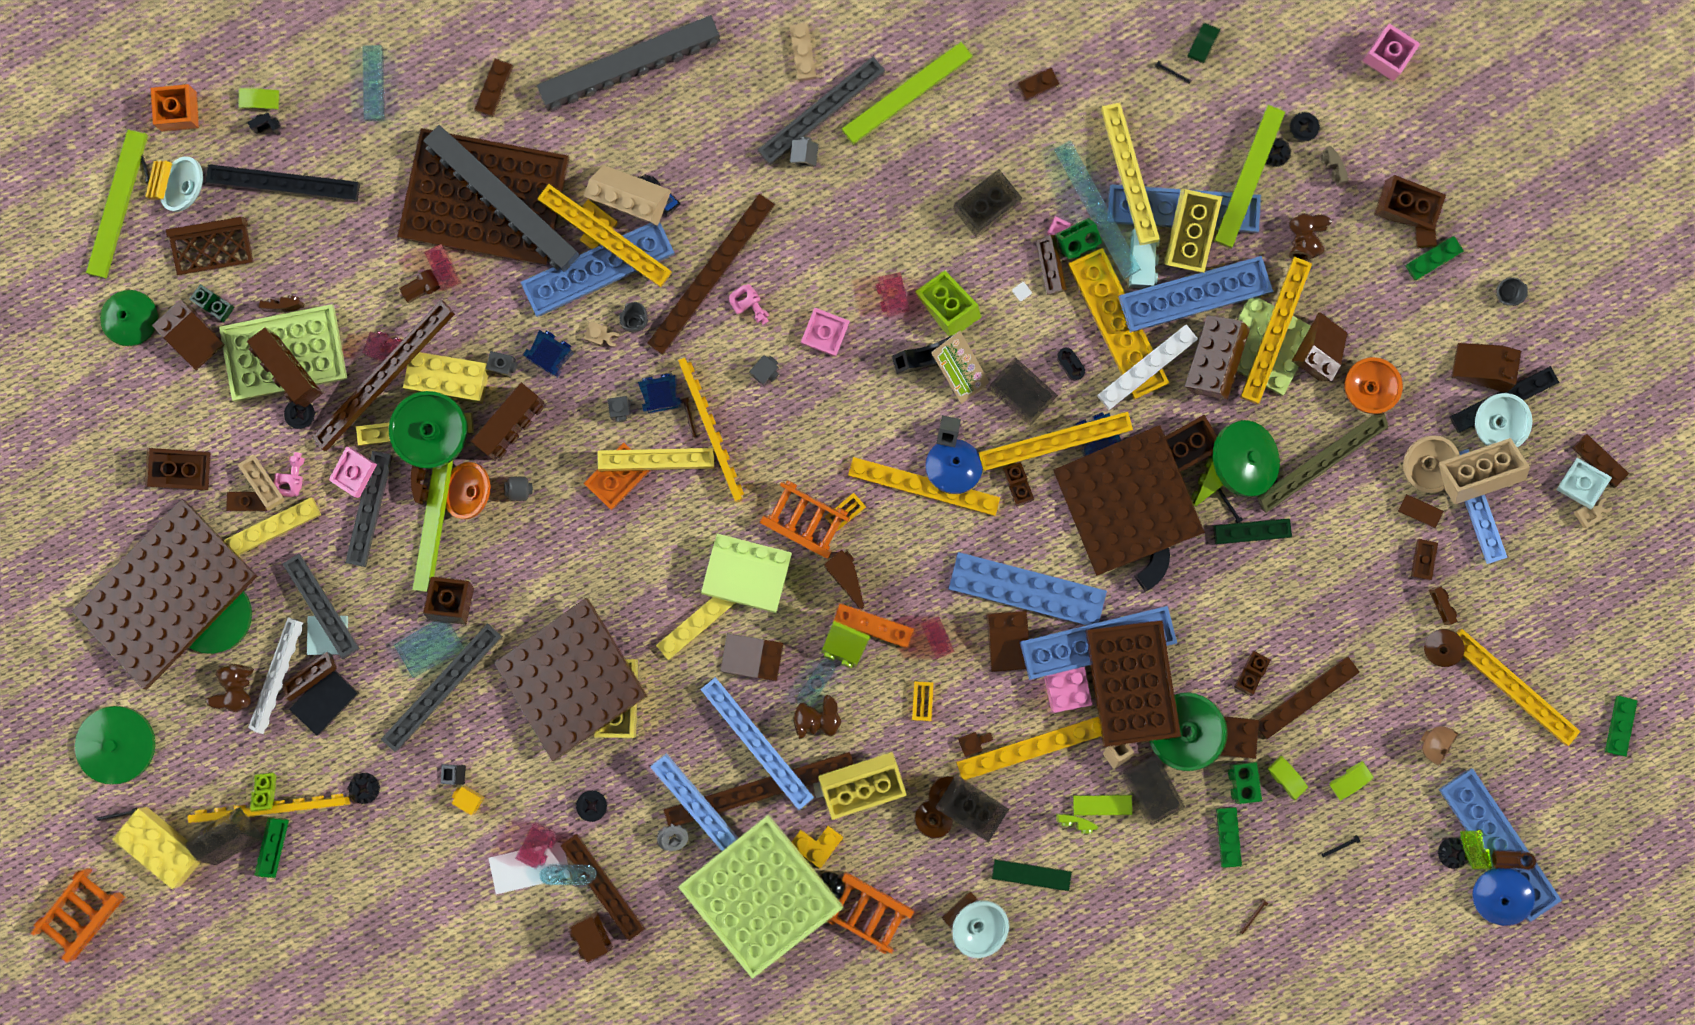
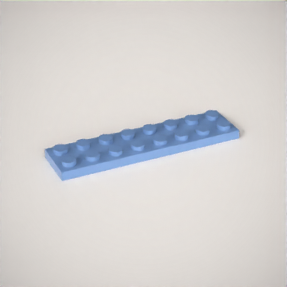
M1111 184L1109 186L1107 223L1134 225L1123 185ZM1145 187L1156 227L1172 228L1181 189ZM1192 190L1222 197L1215 231H1218L1232 193ZM1253 194L1239 232H1259L1261 195Z
M660 221L658 226L649 223L622 235L658 262L675 255ZM600 245L581 254L565 272L561 269L557 271L552 267L522 281L521 284L536 317H540L638 271Z
M1262 256L1205 271L1204 273L1126 293L1119 296V301L1129 332L1131 333L1272 293L1273 289Z
M960 552L957 553L948 590L1086 626L1099 623L1107 593L1106 590Z
M1168 606L1021 641L1020 645L1029 680L1091 665L1086 630L1163 620L1166 645L1177 644Z
M1469 768L1438 789L1492 869L1494 868L1492 863L1493 850H1523L1529 852L1473 768ZM1526 855L1521 858L1522 865L1527 863ZM1537 863L1531 870L1511 868L1520 872L1529 880L1535 893L1533 910L1526 918L1528 922L1533 921L1562 901Z

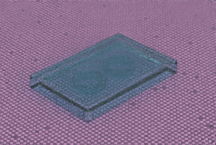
M438 621L431 622L394 644L412 678L419 676L464 649L452 625Z

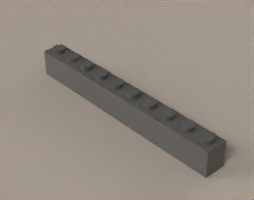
M709 15L537 84V88L547 111H555L566 103H576L581 97L593 96L597 93L596 91L601 89L608 90L616 83L628 82L631 80V77L636 75L643 76L653 68H663L668 62H677L682 60L683 56L699 53L703 48L715 47L718 42H721L720 35L712 16Z
M440 125L423 140L427 145L425 149L433 157L435 155L440 157L439 162L446 169L449 167L455 171L453 175L460 182L466 181L468 183L466 187L473 194L479 193L482 196L480 200L488 207L492 205L496 209L494 213L502 220L506 218L509 221L508 226L515 232L519 230L523 234L522 239L529 245L533 243L537 247L536 252L543 258L547 256L551 260L549 262L550 265L557 271L561 269L565 272L580 257L570 244Z

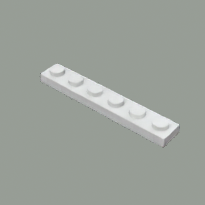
M1187 325L1183 326L1100 392L1097 397L1110 410L1197 341L1198 338Z
M287 618L248 728L256 733L264 734L265 729L269 725L271 711L275 708L276 697L282 688L284 675L289 669L291 655L295 652V644L302 632L303 624L296 619Z

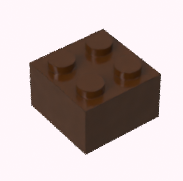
M431 577L423 614L429 621L467 625L474 587L470 581Z
M1224 716L1227 725V741L1221 756L1256 759L1259 720Z
M597 911L575 921L570 926V936L574 942L577 941L579 956L582 960L585 959L586 963L609 953L613 948Z

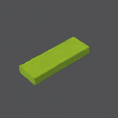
M1073 795V815H1132V795Z

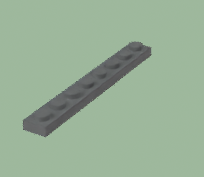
M874 56L871 57L758 149L760 155L769 165L773 164L792 148L793 140H800L801 137H806L883 75L885 69Z
M487 623L381 740L394 752H397L503 636Z

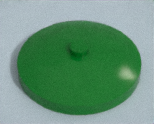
M434 391L418 392L402 400L393 411L389 422V438L393 449L405 462L419 468L432 469L450 463L462 451L467 439V421L460 406L448 396Z
M1249 420L1233 422L1220 431L1213 447V464L1216 474L1221 483L1230 492L1241 497H1253L1267 492L1275 483L1280 467L1278 448L1271 434L1260 424Z
M245 591L190 645V649L205 654H218L234 648L244 639L252 621L251 603Z
M1195 693L1174 694L1181 736L1152 740L1150 745L1156 756L1169 767L1181 771L1203 769L1216 761L1225 747L1227 741L1225 718L1215 703L1202 695Z
M123 706L106 707L92 713L80 726L75 739V755L81 769L91 779L103 784L116 785L134 780L148 768L155 753V735L148 720L138 711Z

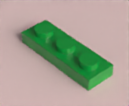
M1452 236L1437 245V247L1409 262L1405 267L1414 281L1458 256L1464 250L1456 237Z
M1616 696L1605 752L1627 757L1638 700Z
M1237 807L1216 808L1221 867H1242Z
M267 818L254 873L255 876L276 878L289 823L288 819Z

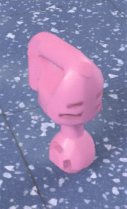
M742 285L730 294L729 302L736 314H740L752 307L757 323L761 322L762 325H765L769 322L767 318L770 315L759 306L758 302L761 299L756 290L751 287L752 285ZM747 292V297L741 301L736 300L739 296Z
M294 452V456H289V462L292 466L291 474L275 473L274 484L282 496H298L302 489L303 477L298 476L299 468L305 461V458H301L302 453ZM281 485H290V489L281 488Z

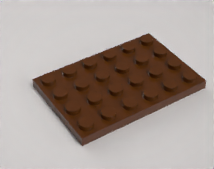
M1163 620L1086 630L1103 747L1180 737Z

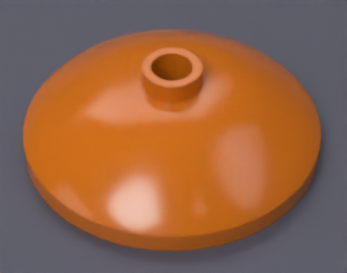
M1370 357L1358 361L1349 369L1345 377L1344 386L1348 400L1355 408L1364 413H1384L1393 408L1402 395L1403 382L1400 373L1390 362L1381 358ZM1368 385L1372 387V391H1368Z
M464 462L451 471L446 509L452 516L458 519L466 520L477 516L487 504L490 495V480L486 470L481 465L473 462Z

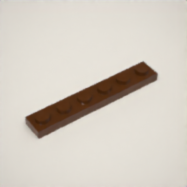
M1349 656L1345 657L1259 719L1258 730L1265 739L1270 738L1360 673Z
M576 833L560 845L627 940H632L646 928L580 836Z

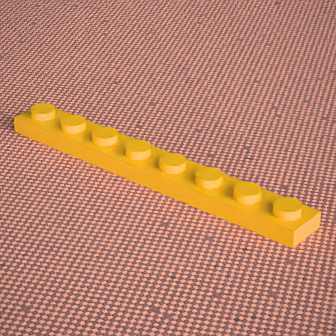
M550 184L547 185L537 198L542 204L660 288L672 274L671 270Z
M1297 257L1292 259L1240 398L1257 405L1260 403L1312 263Z
M686 358L678 360L734 501L735 503L743 501L741 496L745 494L741 484L737 485L734 478L737 477L734 467H729L727 460H730L727 449L722 450L720 445L723 442L719 431L715 432L713 425L716 424L712 414L708 415L706 410L709 407L706 397H701L699 390L702 389L698 379L694 380L692 373L695 372L691 361L687 362Z
M1124 412L979 452L983 471L1130 432L1133 431L1129 413Z
M855 457L852 459L848 476L992 516H996L1001 498L972 489L961 494L945 493L936 488L928 477Z
M1459 629L1456 632L1464 642L1465 651L1463 657L1565 746H1569L1581 732L1467 632L1463 629Z
M1099 716L957 761L961 779L964 781L1100 737L1102 735Z
M343 794L331 795L332 799L324 800V796L312 797V801L305 802L304 798L292 799L290 804H285V800L274 801L271 810L254 812L250 811L251 808L246 809V805L234 806V810L227 811L226 807L214 808L212 813H207V809L195 810V815H188V823L350 805V797H344Z

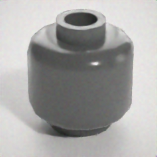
M524 476L509 477L507 481H504V495L510 501H526L529 494L533 492L532 483H528V479Z

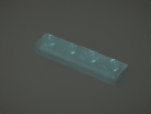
M382 45L363 46V103L365 121H385Z

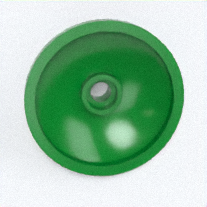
M123 290L115 293L105 302L100 314V324L104 334L112 342L122 346H136L147 341L156 330L152 325L158 320V311L152 299L136 290ZM126 312V317L122 318V314Z

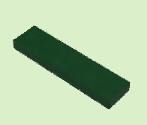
M1290 518L1213 526L1215 545L1292 538Z
M994 859L991 878L1069 891L1072 871Z

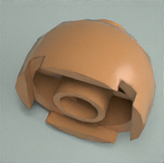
M1444 726L1435 727L1430 732L1426 730L1421 738L1424 742L1422 746L1423 754L1428 760L1439 766L1459 733Z

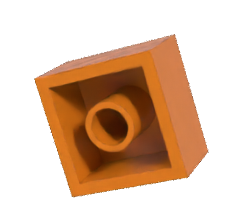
M189 84L151 88L153 125L161 132L199 128L197 91Z

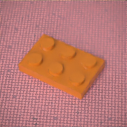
M623 442L617 450L631 449ZM597 469L584 482V485L609 509L613 510L651 470L598 471Z

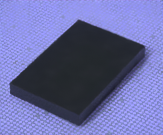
M334 670L309 688L289 710L316 736H319L355 699L359 692Z

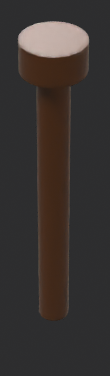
M683 398L681 402L684 403L692 438H694L696 434L688 406L689 398Z
M1263 898L1260 901V906L1240 931L1242 935L1262 908L1269 904Z

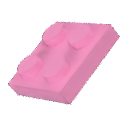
M814 307L801 344L836 357L850 321Z
M346 446L329 481L353 497L360 498L377 464Z

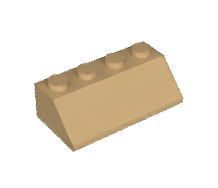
M603 165L590 178L584 197L595 203L658 226L671 190Z
M1511 438L1439 462L1445 490L1454 504L1525 481L1530 469L1529 464Z

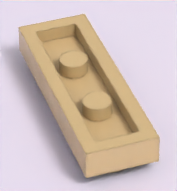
M808 23L789 25L798 81L816 79Z
M255 455L238 464L239 469L268 511L285 501Z

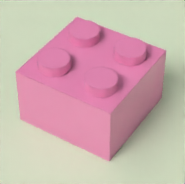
M1389 23L1380 33L1362 62L1394 81L1402 73L1420 43Z
M1085 667L1044 676L1052 713L1092 705Z

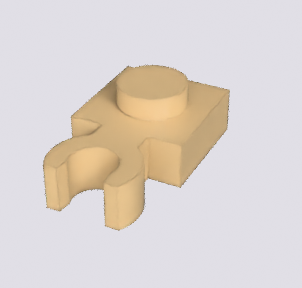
M590 321L583 339L600 346L605 341L610 347H616L617 345L611 342V338H619L620 335L616 332L607 333L608 327Z
M1606 498L1598 500L1591 510L1583 506L1574 511L1583 528H1587L1603 519L1600 513H1608L1612 510V507L1606 509L1602 507L1603 502L1607 501Z

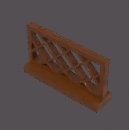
M236 217L166 229V236L170 239L176 274L179 276L254 263L247 231V218ZM242 230L243 234L240 243L231 238L234 232ZM216 234H222L226 237L221 246L212 241ZM198 237L207 240L202 249L194 245ZM183 240L188 243L183 253L177 249L176 241ZM229 240L237 245L232 254L223 249ZM210 243L218 248L213 257L205 252ZM191 247L199 251L195 260L186 256ZM240 248L246 251V260H239L235 257ZM221 251L230 256L227 262L223 264L216 260ZM203 254L211 259L206 267H202L197 263ZM183 258L192 262L188 270H181L180 263Z

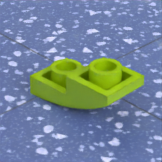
M239 88L238 107L243 109L279 110V90Z
M1282 756L1267 768L1275 781L1283 786L1291 799L1296 800L1308 788L1302 777Z
M1361 761L1347 769L1346 774L1329 782V784L1341 801L1370 782L1374 776L1365 763Z
M275 773L254 775V791L251 792L250 811L272 809L276 789Z
M1056 813V821L1061 823V826H1073V822H1076V829L1081 830L1083 834L1093 833V830H1098L1096 824L1082 817Z

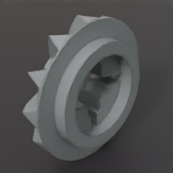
M673 824L670 827L664 826L662 831H658L657 843L664 850L676 851L683 848L688 842L686 828H682L680 824L678 826ZM674 834H676V837H672V839L669 840V836H673Z

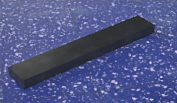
M1549 366L1517 382L1507 393L1516 395L1524 401L1560 382L1552 367ZM1499 391V392H1497V393H1495V394H1493V395L1501 394V393H1504V392H1500V391ZM1487 398L1449 416L1457 433H1461L1475 425L1476 413L1480 405Z

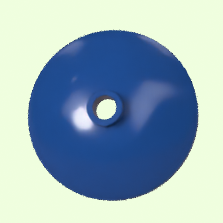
M957 439L955 447L936 444L928 453L925 464L930 482L939 490L949 494H961L971 490L979 482L983 471L978 451L971 444ZM953 460H958L959 464H954Z
M1490 869L1477 879L1473 887L1472 896L1475 908L1484 919L1493 924L1510 926L1520 923L1533 910L1535 903L1533 887L1523 874L1514 869ZM1503 898H1507L1509 900L1507 903L1501 902Z

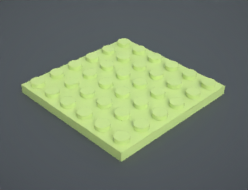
M769 814L678 886L752 979L843 909V905Z

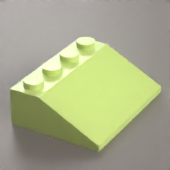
M717 533L701 594L776 613L792 553Z

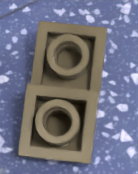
M1327 146L1321 154V162L1325 164L1326 170L1333 169L1332 180L1336 182V187L1344 186L1349 181L1345 166L1332 146Z

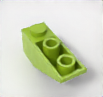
M1213 455L1209 456L1205 463L1207 467L1205 474L1202 473L1197 483L1200 484L1198 490H1194L1191 495L1194 507L1198 506L1223 486L1214 468Z

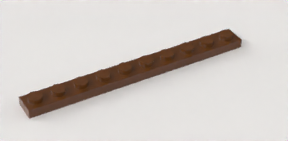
M759 193L647 344L664 355L774 208L775 204Z
M440 300L316 432L313 439L321 450L327 451L455 315L446 302Z
M850 752L792 769V771L804 786L820 782L818 777L820 775L854 764ZM769 776L705 796L704 798L717 813L782 794L784 791ZM682 804L663 809L668 827L671 824L678 826L679 824L682 825L695 821Z

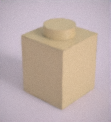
M1129 744L1107 747L1103 755L1112 768L1116 769L1129 761L1135 752Z

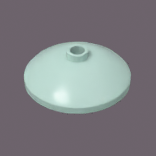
M185 156L176 159L172 163L164 199H160L166 209L173 212L183 211L190 207L199 196L203 185V172L197 160Z
M1508 393L1493 395L1480 405L1476 413V432L1486 446L1511 438L1516 447H1519L1526 441L1531 432V411L1528 405L1516 395ZM1497 419L1500 420L1499 425L1496 424Z
M985 900L973 902L963 908L954 921L952 928L954 943L966 956L972 958L987 957L995 953L1004 944L1009 931V921L1004 910L997 904Z

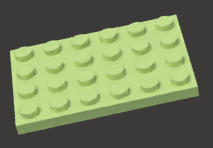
M333 304L219 327L221 340L225 344L223 352L231 397L234 402L286 392L282 387L279 388L273 382L272 378L274 376L262 368L260 365L262 361L258 357H254L248 349L250 345L246 341L264 327L280 337L317 385L347 379Z

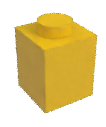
M465 785L454 791L452 795L454 800L451 804L469 815H474L485 797Z

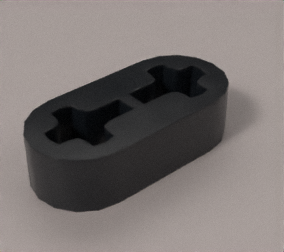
M1062 348L1057 354L1059 364L1072 381L1081 380L1085 375L1084 366L1071 348ZM1062 352H1064L1065 354H1070V364L1066 359L1062 360ZM1072 365L1076 370H1081V372L1079 373V377L1077 375H1072V372L1074 371L1071 367Z

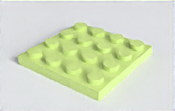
M1259 297L1248 299L1237 320H1242L1250 328L1237 372L1245 377L1249 375L1274 309V305ZM1292 316L1266 385L1267 389L1280 396L1285 394L1299 367L1292 362V359L1311 325Z

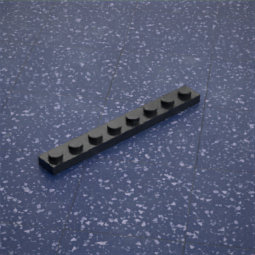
M208 164L205 182L208 185L358 202L360 183L357 181Z

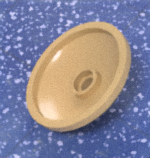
M1436 435L1425 436L1415 441L1407 450L1403 461V470L1408 482L1414 488L1427 493L1444 490L1445 487L1439 462L1459 456L1460 454L1456 446L1448 439ZM1428 459L1429 463L1425 466L1424 462Z

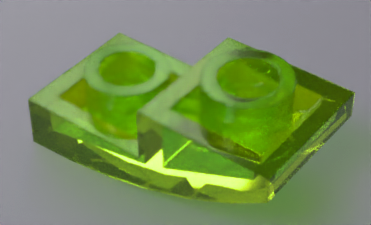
M1482 830L1460 831L1463 848L1472 869H1492L1489 849H1484Z

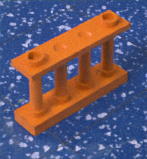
M789 480L786 483L784 481L781 482L779 486L785 489L772 514H769V516L764 515L760 523L828 559L832 553V550L829 549V544L841 521H849L848 512L839 507L836 510L796 488L797 485ZM793 492L802 498L789 523L783 525L778 522L780 520L778 517ZM811 502L819 507L806 532L800 534L795 531V526L807 503ZM828 511L836 516L823 541L817 543L812 540V535L824 512Z
M839 603L834 621L861 633L904 648L908 647L914 630L911 627Z
M90 868L78 870L73 875L71 884L46 915L35 922V928L30 933L35 936L45 932L64 948L65 953L61 959L66 963L74 961L125 898L120 892L108 895L88 879V875L92 872ZM81 884L103 901L102 904L104 905L100 910L93 909L75 894V891ZM68 900L90 916L89 919L91 921L87 926H82L62 910ZM55 916L77 932L78 937L74 942L68 941L49 925Z
M845 871L842 876L844 892L839 902L843 905L850 891L854 890V888L862 891L860 894L862 896L848 922L837 917L838 913L827 920V922L832 925L837 923L875 944L877 946L876 949L884 954L887 952L892 954L893 947L889 946V943L902 919L906 917L911 919L914 910ZM874 898L879 901L877 903L879 906L864 932L854 925L868 899ZM890 907L896 910V916L883 940L880 941L871 935L885 909L888 910Z

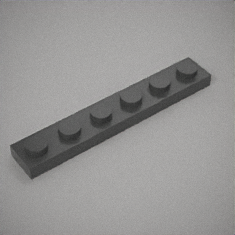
M372 451L370 460L376 463L377 466L361 495L345 563L362 567L367 565L393 457L391 454Z
M299 553L284 562L283 566L340 657L344 660L360 650L302 555Z

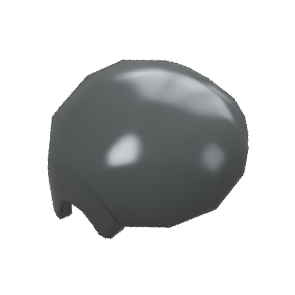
M1509 277L1498 284L1496 296L1506 306H1517L1524 302L1528 296V287L1519 278Z
M638 302L625 304V309L619 315L620 325L625 331L631 333L643 330L648 323L646 308Z

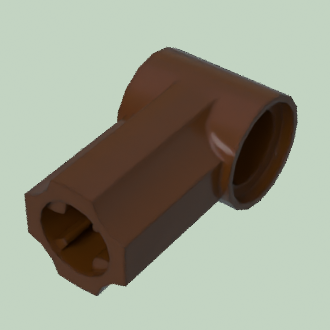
M428 269L418 274L417 279L399 289L407 303H410L425 294L434 293L441 288V285L433 271Z
M1493 850L1492 854L1494 868L1531 870L1537 862L1536 857L1532 853L1523 850ZM1526 855L1527 863L1522 865L1521 858Z

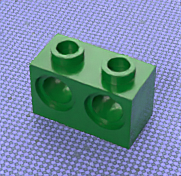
M1089 218L1055 234L1061 253L1067 259L1077 258L1081 253L1093 250L1097 245L1102 244L1097 225Z
M1257 762L1230 764L1228 778L1233 784V788L1230 790L1232 800H1235L1237 804L1262 802ZM1245 768L1247 774L1241 779L1239 777V770ZM1247 787L1249 795L1243 798L1241 792Z

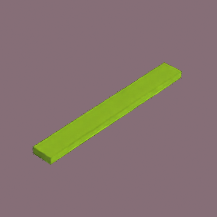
M961 41L843 127V133L854 145L972 59V54Z
M1267 105L1214 239L1215 243L1230 249L1233 247L1286 111Z
M127 129L86 273L105 279L108 277L141 163V156L147 142L148 135L145 133Z
M453 460L444 466L432 469L413 590L428 592L431 577L435 575Z

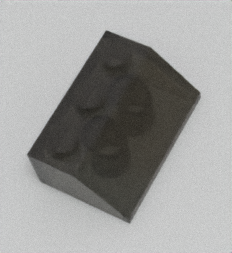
M239 807L194 833L184 846L197 861L218 865L262 840L263 836Z

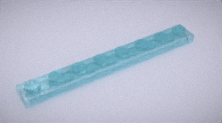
M1071 140L1054 149L1089 216L1096 223L1099 234L1123 278L1126 279L1140 271V266Z

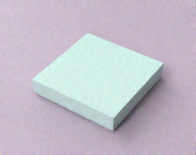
M1576 458L1556 490L1591 510L1612 477Z
M308 616L307 655H323L326 652L332 655H339L315 616ZM340 616L348 628V616Z

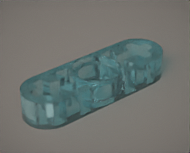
M823 659L818 664L797 697L798 705L802 703L801 696L808 694V691H805L806 687L812 692L817 693L815 697L813 694L810 696V704L806 703L808 706L814 704L835 672L836 666L832 660ZM830 662L832 671L825 673L824 676L828 677L825 681L823 677L816 675V672L819 671L821 673L824 669L822 664ZM819 678L822 681L821 688L813 689L811 687V680Z
M547 865L540 871V879L547 885H588L596 878V870L590 865ZM564 870H569L572 873L571 880L565 878ZM549 871L550 874L558 873V875H554L552 878H550V875H547V872ZM585 871L586 874L590 875L589 878H587L585 875H580L578 877V874H583Z

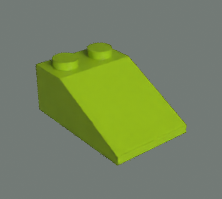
M943 271L915 291L920 301L948 336H953L959 331L962 332L982 318L978 304L946 271Z
M834 621L821 653L829 660L834 661L837 659L841 661V664L847 668H856L870 636Z

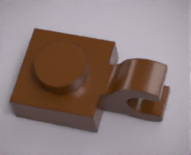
M975 731L958 738V741L966 757L982 751L981 744L993 741L991 732L978 737Z

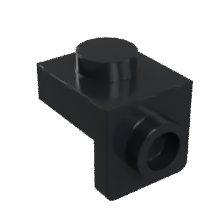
M268 112L263 115H256L251 121L247 122L250 129L256 134L272 128L278 136L281 135L279 130L281 127L277 117L273 118Z

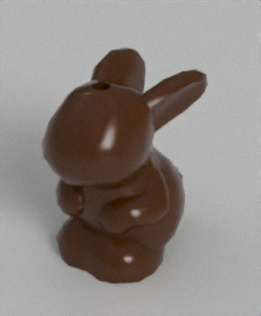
M1306 213L1292 218L1289 222V227L1297 236L1292 241L1293 248L1289 252V257L1291 259L1297 257L1308 261L1324 253L1325 247L1313 232L1326 231L1327 226L1332 223L1331 218L1326 215L1317 214L1311 216Z
M232 663L219 668L215 675L219 683L226 690V693L208 697L206 699L207 705L215 709L226 708L234 713L248 708L251 699L246 691H244V687L249 685L250 681L246 678L253 673L254 668Z
M825 695L823 712L821 713L804 702L797 706L793 722L799 740L803 739L807 732L813 735L818 730L829 737L837 734L842 722L841 717L837 713V703L833 697Z

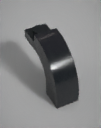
M952 336L925 347L903 350L893 355L892 360L896 374L914 372L938 365L931 352Z
M1169 547L1151 554L1148 565L1134 575V578L1144 592L1157 585L1167 572L1170 562Z

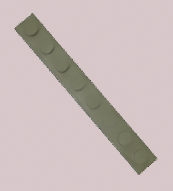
M1374 414L1278 481L1267 492L1257 496L1261 509L1267 513L1388 428L1385 414Z

